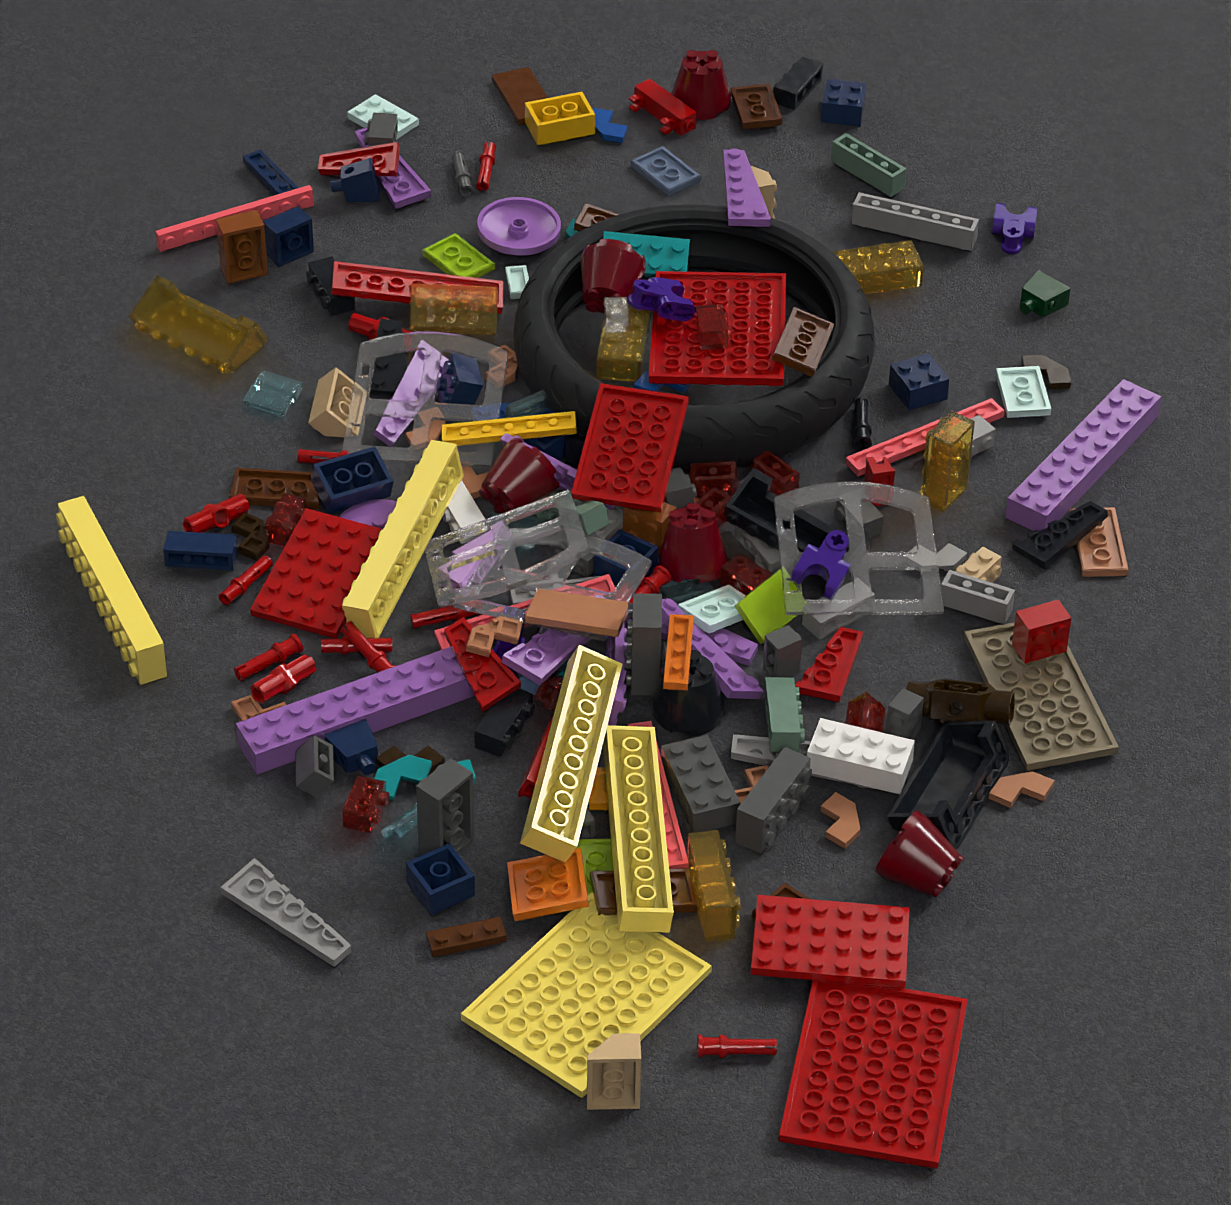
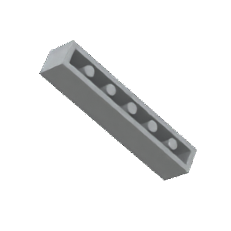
M860 192L853 203L852 224L969 251H972L977 240L979 219Z

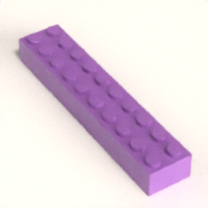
M1123 379L1008 497L1005 518L1038 532L1047 528L1048 523L1060 520L1158 417L1161 396Z
M451 647L238 722L236 723L237 744L258 775L296 761V750L313 735L325 741L324 734L364 719L368 721L371 731L374 733L473 697L474 694Z

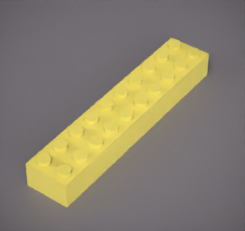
M431 440L428 447L424 449L419 464H416L411 479L406 482L405 490L401 497H398L396 507L389 514L384 529L380 531L375 546L371 547L367 561L362 564L359 576L353 581L348 596L343 599L342 609L345 612L346 623L352 621L366 638H379L464 476L457 444Z
M84 496L58 503L59 513L56 514V519L59 527H61V530H58L59 539L62 544H66L69 558L73 557L76 572H81L84 587H89V595L92 602H97L96 606L100 617H105V626L108 632L112 631L116 647L120 646L123 661H128L131 676L136 677L140 685L167 677L164 643Z
M581 645L577 647L567 663L520 844L565 863L578 845L623 665Z
M607 725L603 742L619 931L670 933L674 911L655 727Z

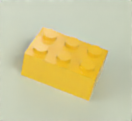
M583 92L525 103V123L537 145H546L552 142L566 141L572 138L595 134V113Z

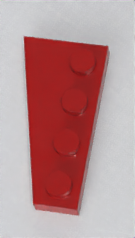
M398 142L322 154L319 156L318 170L320 175H341L342 166L372 158L377 176H397L400 146Z
M462 617L445 628L444 635L482 712L519 689L521 681L505 664L501 663V659L492 649L489 657L466 652L473 627Z
M840 627L827 643L823 653H819L812 667L805 671L802 680L795 684V687H799V694L840 702L863 639V632Z

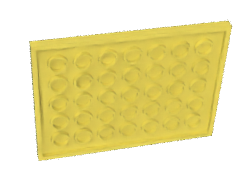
M593 892L588 895L589 907L575 909L568 913L461 1013V1020L581 1098L587 1094L588 1054L612 1034L640 1033V1041L644 1039L712 971V965L658 932L619 931L618 914L598 915Z

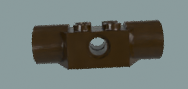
M938 679L927 683L909 681L906 690L924 698L922 716L937 719L941 723L953 720L996 721L997 724L1002 725L1012 724L1015 710L1014 692L996 690L989 683Z

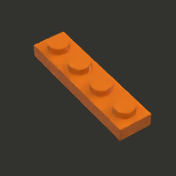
M670 614L663 689L688 690L694 615Z

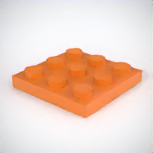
M576 848L566 863L548 855L507 862L512 911L515 921L589 907L581 848Z

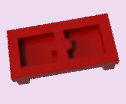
M873 457L866 458L864 492L874 506L892 504L895 469L891 467L886 457L882 458V465L876 464V460Z

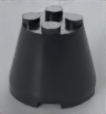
M691 650L688 690L663 689V673L653 699V715L657 723L671 733L675 730L690 733V736H697L712 731L720 724L724 714L725 702L712 662L701 655L699 651Z

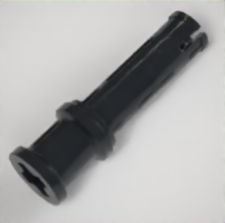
M859 397L854 402L855 425L852 428V435L854 436L852 447L857 451H862L872 446L870 438L872 429L868 424V400L863 398V403H861V397Z

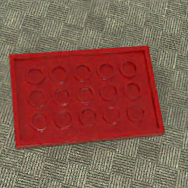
M600 383L571 491V499L593 500L608 505L661 513L689 404V396Z
M306 508L250 609L251 615L337 639L341 628L347 620L342 609L343 599L348 596L353 581L359 576L361 566L367 561L372 546H375L382 529Z
M758 895L751 975L905 988L909 907Z

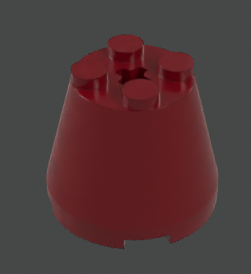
M715 50L687 51L671 92L673 96L696 111V120L716 118V114L724 110L727 111L731 104V93L723 63L718 56V52Z
M600 239L599 243L587 244L581 256L582 290L586 309L592 313L599 312L613 317L619 316L628 304L626 301L627 297L634 292V281L637 279L642 280L647 265L644 255H639L632 250V245L615 239Z
M512 438L503 447L479 490L481 497L488 500L494 506L495 513L500 517L516 515L532 506L534 501L555 492L560 486V483L554 477L556 470L548 458L535 446L531 449L522 444L523 441L520 438Z
M689 503L685 508L671 511L659 554V565L669 571L671 580L680 583L683 582V579H699L700 583H704L721 577L726 572L728 556L715 513L701 508L698 503Z
M916 810L903 824L902 830L897 834L893 842L888 845L876 866V873L885 879L937 898L944 887H947L953 879V872L959 868L964 857L960 855L926 815Z

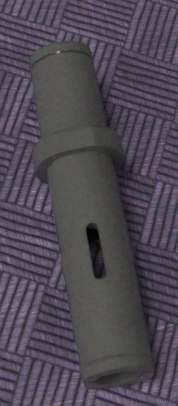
M458 150L451 157L456 172L455 181L459 185L460 194L467 197L473 192L471 185L472 177L468 173L464 153Z

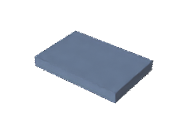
M664 146L631 160V167L668 197L701 182V176Z

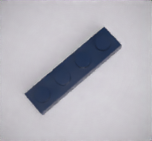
M261 149L243 156V163L275 195L298 189Z

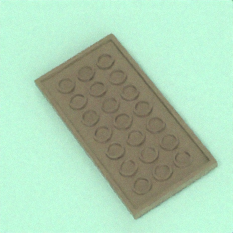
M1015 622L964 632V640L984 682L989 683L996 690L1015 693L1013 721L1011 725H1005L1026 771L1118 754L1119 746L1069 646L1067 647V652L1024 664L1012 646Z

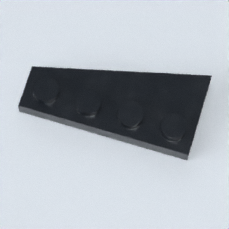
M380 319L366 392L369 395L393 397L407 370L402 321Z
M1089 501L1068 512L1066 518L1048 523V527L1040 532L1035 530L1029 533L1027 539L1021 542L1019 539L1014 541L1012 549L1046 569L1108 517V512L1103 507Z

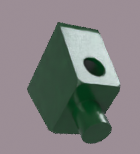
M1038 270L1022 288L1020 310L1024 314H1029L1033 311L1041 317H1045L1069 304L1071 288Z

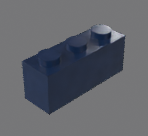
M168 531L163 549L165 566L234 571L238 553L237 536Z

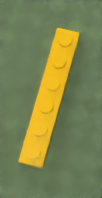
M575 411L444 424L442 425V442L457 444V446L499 442L505 433L513 437L519 436L522 439L577 434Z

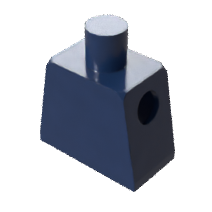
M372 158L342 166L341 179L330 180L332 192L344 191L346 201L348 202L380 201V186Z
M366 719L324 734L325 741L333 745V760L346 773L361 770L364 775H369L375 770L378 747Z

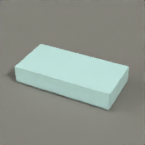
M526 265L505 267L510 299H520L522 291L529 280Z

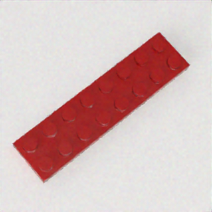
M334 261L331 293L333 295L502 314L503 281Z

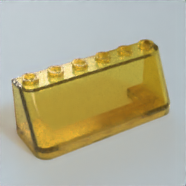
M158 275L155 276L128 316L134 323L133 327L142 333L147 331L154 339L158 341L163 339L174 349L182 348L187 355L191 357L196 355L205 364H214L220 371L226 374L236 371L261 350L269 340L258 323L242 315L238 319H234L180 293L173 282Z

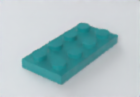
M604 231L603 239H615L632 245V250L639 255H644L647 263L644 277H656V271L687 272L690 239Z

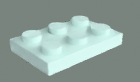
M376 94L347 112L348 119L364 128L367 127L368 120H372L373 112L397 114L398 133L396 139L419 125V118Z
M1039 366L996 368V378L1007 418L1051 415V406Z
M726 585L680 603L678 607L686 615H694V623L703 631L712 633L743 620L734 605L746 595L732 586Z

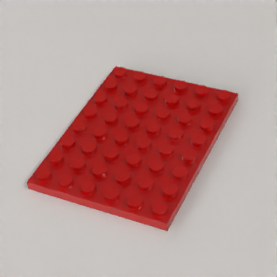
M656 271V277L681 282L684 287L682 298L690 299L696 308V312L689 321L662 318L656 311H653L649 383L784 386V365L772 360V357L785 329L786 273Z
M813 980L779 1133V1142L938 1169L968 999L898 987Z

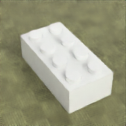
M820 718L808 748L807 756L811 758L810 769H812L813 774L901 794L913 761L915 740Z

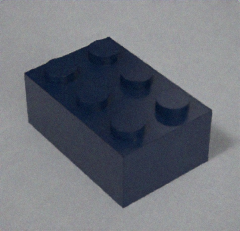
M376 446L313 464L311 482L328 514L347 510L355 504L368 500L388 498L391 496L394 482Z

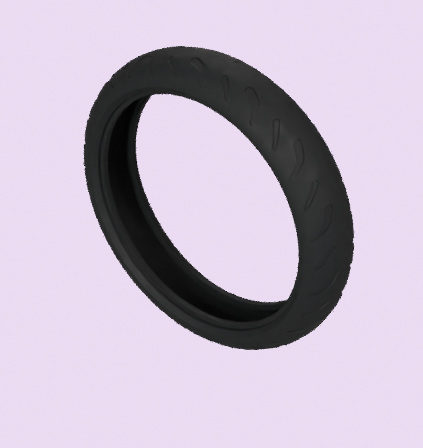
M668 205L623 213L595 223L562 242L542 260L525 285L518 301L514 321V347L518 366L527 387L543 409L547 407L554 413L575 411L577 433L587 435L600 383H606L582 368L571 357L558 336V331L564 319L583 300L581 256L587 244L599 243L600 239H603L604 231L690 239L687 267L713 268L737 273H786V291L806 305L815 316L834 323L829 336V347L821 357L813 377L804 374L783 388L749 400L718 405H688L673 468L681 467V469L685 470L724 469L754 464L793 451L817 438L831 428L854 403L867 380L874 355V325L869 303L855 276L838 256L830 252L826 246L813 237L807 236L801 230L771 218L770 227L728 226L727 207Z

